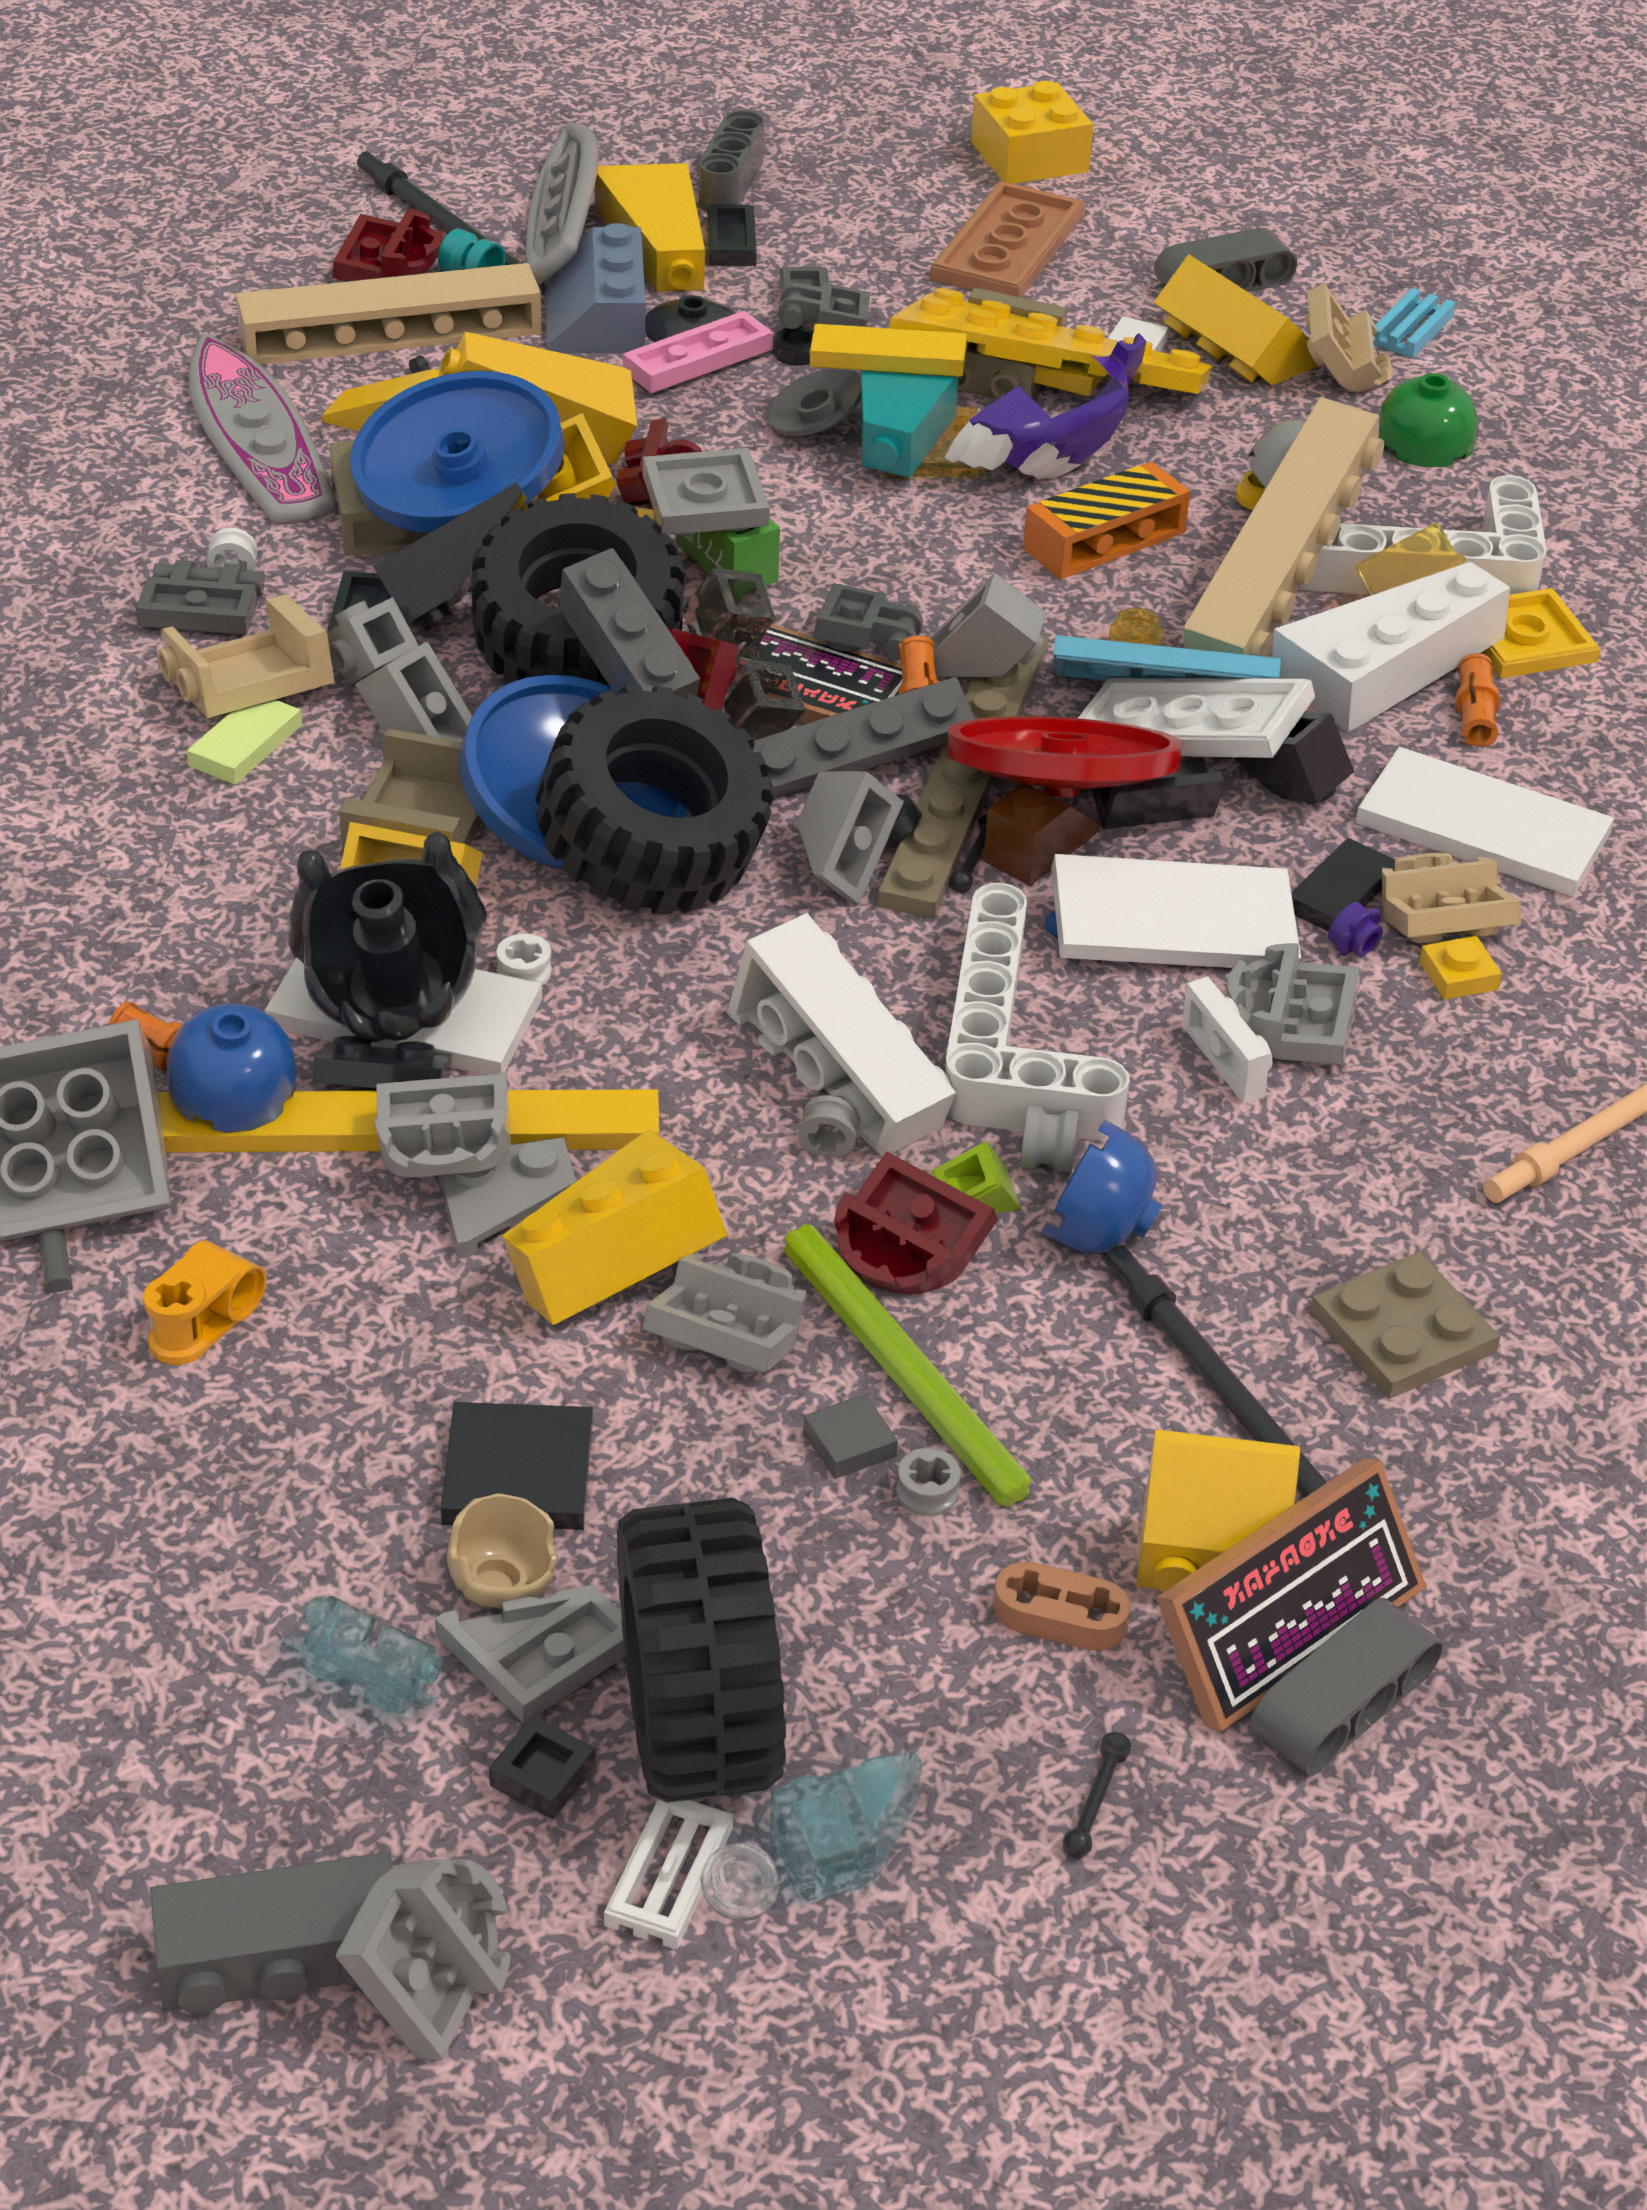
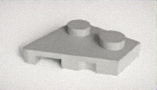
M564 1137L510 1145L507 1157L499 1165L491 1169L471 1173L438 1175L458 1259L469 1258L478 1253L479 1242L502 1229L509 1231L576 1182Z
M594 1585L561 1590L547 1598L528 1596L502 1601V1613L460 1621L458 1611L454 1610L443 1612L435 1618L436 1637L523 1724L527 1722L531 1715L536 1717L626 1657L621 1610Z

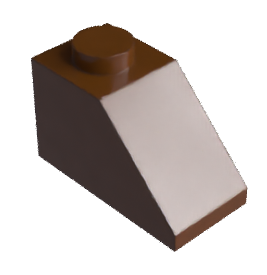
M1021 783L988 809L983 862L1031 886L1051 870L1055 854H1072L1099 832L1100 824L1029 784Z

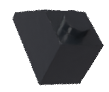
M1305 711L1273 758L1233 757L1272 793L1282 799L1305 801L1307 804H1316L1327 800L1334 795L1336 787L1355 772L1331 713Z

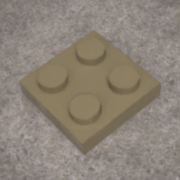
M1420 1251L1312 1296L1310 1313L1388 1399L1492 1355L1498 1349L1501 1336Z

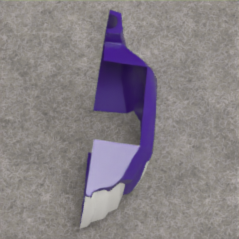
M1138 333L1135 335L1132 344H1127L1122 340L1118 341L1111 355L1103 357L1092 356L1114 378L1091 402L1053 418L1020 386H1017L969 420L954 439L945 459L950 462L959 460L973 468L982 466L989 470H993L1006 462L1022 473L1032 475L1038 480L1043 478L1054 479L1081 466L1110 440L1124 417L1129 398L1128 386L1143 361L1147 341Z

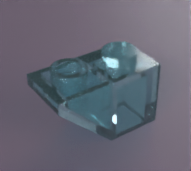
M917 1750L892 1757L876 1756L856 1767L819 1777L803 1776L791 1781L786 1786L771 1790L769 1834L800 1907L874 1886L918 1806L922 1761Z

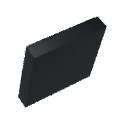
M454 1402L441 1501V1525H453L457 1515L473 1499L501 1493L526 1498L549 1515L553 1521L554 1529L584 1530L593 1428V1407Z

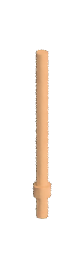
M1647 1083L1549 1143L1538 1142L1516 1154L1511 1166L1483 1183V1191L1486 1197L1493 1203H1499L1527 1185L1533 1188L1540 1186L1558 1174L1560 1165L1647 1113Z

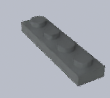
M953 677L754 740L753 752H761L769 769L767 777L770 778L773 785V796L778 798L812 787L819 771H863L947 744L950 726L959 722L973 720L975 717L957 677Z

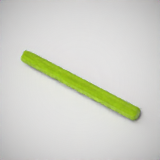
M804 1224L797 1230L791 1229L785 1236L787 1244L784 1251L984 1488L1003 1507H1010L1017 1501H1023L1030 1493L1028 1487L1031 1483V1477L817 1229L809 1224Z

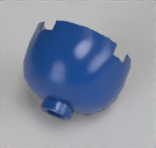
M239 1003L213 1005L196 1012L176 1032L169 1049L167 1083L170 1100L182 1116L194 1122V1115L203 1120L212 1121L213 1130L226 1133L250 1131L275 1121L283 1113V1104L290 1098L291 1094L293 1097L296 1089L297 1069L291 1039L272 1016L257 1007Z
M1105 1119L1098 1131L1108 1136L1106 1143L1102 1149L1091 1143L1089 1144L1057 1201L1058 1204L1054 1211L1064 1216L1059 1227L1046 1221L1040 1233L1056 1243L1082 1254L1107 1253L1115 1246L1122 1245L1131 1233L1144 1238L1162 1207L1161 1203L1152 1199L1158 1179L1153 1157L1143 1143L1127 1131Z

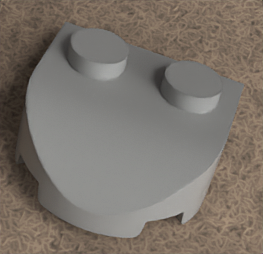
M1298 943L1271 945L1266 948L1264 958L1254 961L1249 965H1246L1242 960L1235 964L1228 977V997L1235 1002L1240 1016L1254 1034L1260 1035L1265 1039L1270 1048L1272 1058L1313 1063L1344 1064L1360 987V967L1299 962Z
M506 1073L376 1084L377 1118H375V1127L383 1164L391 1173L402 1177L471 1173L491 1169L499 1165L507 1157L511 1145Z
M698 1252L680 1258L674 1284L647 1304L643 1330L663 1336L664 1341L672 1347L690 1351L699 1349L724 1358L725 1362L736 1370L750 1373L760 1371L767 1373L794 1348L805 1303L806 1290H792V1274L788 1270L769 1261L739 1253H731L726 1265H711L702 1262L703 1256Z
M435 1859L408 1862L389 1870L375 1882L335 1957L415 2057L423 2060H443L475 1994L501 1993L504 1987L511 1956L508 1952L497 1949L498 1938L495 1917L505 1914L507 1912V1905L492 1875L483 1866L472 1860Z

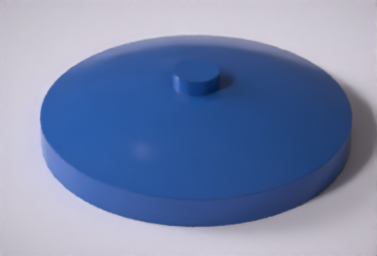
M458 372L418 383L395 395L380 406L367 419L355 438L350 457L351 471L362 501L374 515L393 526L405 530L431 533L516 482L528 498L522 506L524 507L539 495L555 476L564 455L565 440L558 411L553 401L533 383L520 377L500 372Z
M544 675L524 678L501 687L488 696L476 709L466 730L460 750L459 762L462 783L471 805L482 821L513 849L539 863L563 870L564 861L562 859L554 860L544 843L546 835H542L537 825L535 815L538 807L535 801L537 787L560 727L566 724L569 714L579 705L589 703L592 697L612 690L611 687L595 681L572 676ZM637 782L615 783L625 793L627 798L650 812L675 818H684L688 809L678 799L657 787Z

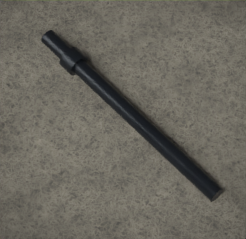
M367 151L359 155L357 166L374 178L375 185L389 196L396 194L417 211L428 215L432 222L447 233H450L453 229L460 228L475 234L478 241L488 239L408 181L407 174L393 163H384ZM505 251V265L522 264Z
M1118 1245L1112 1248L1106 1254L1104 1262L1129 1291L1128 1300L1145 1321L1152 1319L1255 1441L1296 1446L1175 1305L1176 1295L1164 1280L1157 1274L1150 1275L1126 1246ZM1300 1451L1296 1489L1305 1498L1326 1484L1327 1481Z

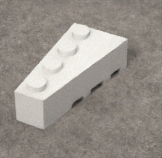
M1468 562L1275 628L1272 657L1281 658L1279 679L1311 680L1315 698L1310 705L1321 713H1331L1335 723L1349 732L1457 668L1463 657L1469 654L1481 653L1504 639L1511 587L1476 564Z
M808 913L747 940L727 1014L734 1021L741 1025L750 1020L762 1031L763 1034L758 1036V1043L771 1055L774 1056L782 1051L786 1053L795 1063L797 1069L796 1077L808 1089L819 1091L824 1088L831 1096L843 1098L856 1107L860 1116L859 1128L856 1133L882 1157L886 1151L893 1153L944 1126L956 1094L951 1087L946 1073L940 1067L930 1062L914 1042L907 1026L892 1016L877 998L872 984L865 977L858 975L840 953L834 938L829 933L823 932Z

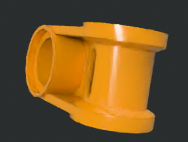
M207 1240L199 1241L192 1245L177 1263L163 1275L150 1282L144 1290L143 1305L146 1313L152 1317L153 1328L148 1336V1347L151 1354L157 1360L170 1365H183L203 1356L234 1325L246 1319L258 1307L266 1288L267 1276L265 1270L259 1265Z

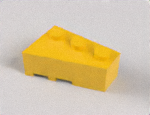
M650 1129L639 1135L502 1235L526 1301L552 1325L678 1262L680 1258L693 1254L728 1236L705 1167Z

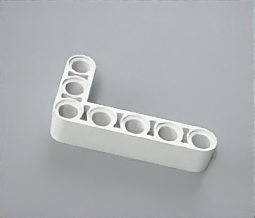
M1506 475L1493 479L1490 483L1482 532L1340 523L1337 536L1330 547L1324 545L1318 554V564L1311 582L1307 586L1301 584L1299 590L1374 595L1468 562L1476 564L1511 587L1510 595L1538 590L1547 549L1537 490L1533 483L1522 477Z
M1005 883L983 885L976 890L972 899L946 1055L945 1073L949 1078L951 1087L956 1092L948 1112V1117L956 1122L967 1125L1024 1131L1028 1105L1040 1106L1046 1114L1060 1115L1065 1110L1079 1111L1076 1138L1090 1140L1108 1139L1107 1135L1098 1131L1104 1119L1121 1129L1125 1121L1130 1079L1129 1073L1123 1065L1102 1057L1008 1046L1023 948L1027 900L1024 893L1013 885Z

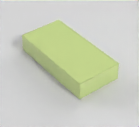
M272 700L230 712L187 750L188 766L232 784H237L302 726L301 709Z

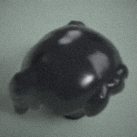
M435 831L427 836L424 841L422 860L394 859L353 865L330 873L328 865L321 854L310 849L303 851L299 855L297 862L299 881L289 914L290 930L288 945L292 954L304 964L305 984L309 997L315 1006L327 1017L347 1027L361 1040L368 1042H378L384 1039L393 1041L406 1040L417 1034L422 1028H435L442 1025L449 1018L452 1010L463 999L471 985L476 967L477 938L487 917L485 906L478 895L477 888L464 868L453 856L451 844L446 835Z

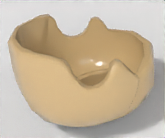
M496 1493L473 1499L457 1515L448 1544L447 1563L456 1589L462 1591L466 1599L480 1607L502 1610V1601L528 1596L539 1598L552 1582V1573L555 1571L558 1561L553 1544L554 1524L549 1515L526 1498Z

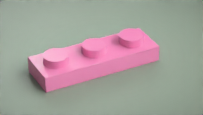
M742 311L623 353V367L631 370L632 379L650 393H654L773 350V332L746 311Z

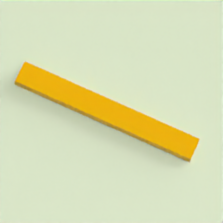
M658 1089L508 1090L511 1145L564 1137L567 1150H620L648 1129L659 1135ZM295 1091L293 1097L291 1094L290 1098L283 1104V1113L275 1121L254 1130L229 1133L213 1130L212 1121L203 1120L194 1115V1122L182 1116L170 1100L169 1092H158L166 1153L380 1151L375 1127L377 1091Z

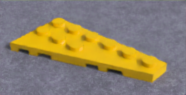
M944 288L935 289V293L930 292L893 315L890 319L889 328L967 333V343H977L976 350L983 355L1061 369L1062 362H1082L1084 367L1087 368V374L1102 377L1111 374L1092 356L1103 357L1111 355L1118 342L1105 338V331L1097 327L1076 325L1074 330L1058 326V319L1042 313H1029L1028 318L1010 313L1011 307L1007 304L990 300L982 301L981 305L963 301L964 294ZM1133 337L1123 338V342L1127 344H1132L1134 341ZM1147 341L1143 361L1132 379L1140 384L1198 394L1208 385L1212 365L1199 362V355L1185 350H1171L1170 354L1151 350L1153 344Z

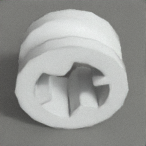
M225 528L217 531L211 537L206 559L208 568L223 569L224 564L243 565L246 571H254L258 551L257 544L250 534L238 528ZM226 550L237 551L238 561L227 560Z
M525 933L511 935L503 939L496 951L498 961L497 974L542 983V985L550 979L552 972L550 964L552 955L549 943L542 937Z

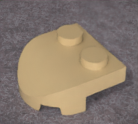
M1325 282L1308 291L1309 312L1305 314V321L1310 330L1311 338L1307 340V347L1316 364L1320 367L1326 364L1337 382L1352 392L1371 390L1392 379L1393 371L1389 355L1383 353L1377 356L1376 354L1377 352L1373 344L1375 338L1373 335L1377 333V327L1367 310L1348 318Z
M1426 853L1396 859L1394 871L1393 869L1382 868L1383 918L1412 942H1437L1443 939V933L1463 931L1468 935L1488 936L1498 933L1500 926L1521 924V901L1498 886V862L1480 856L1476 858V862L1454 864L1450 853Z

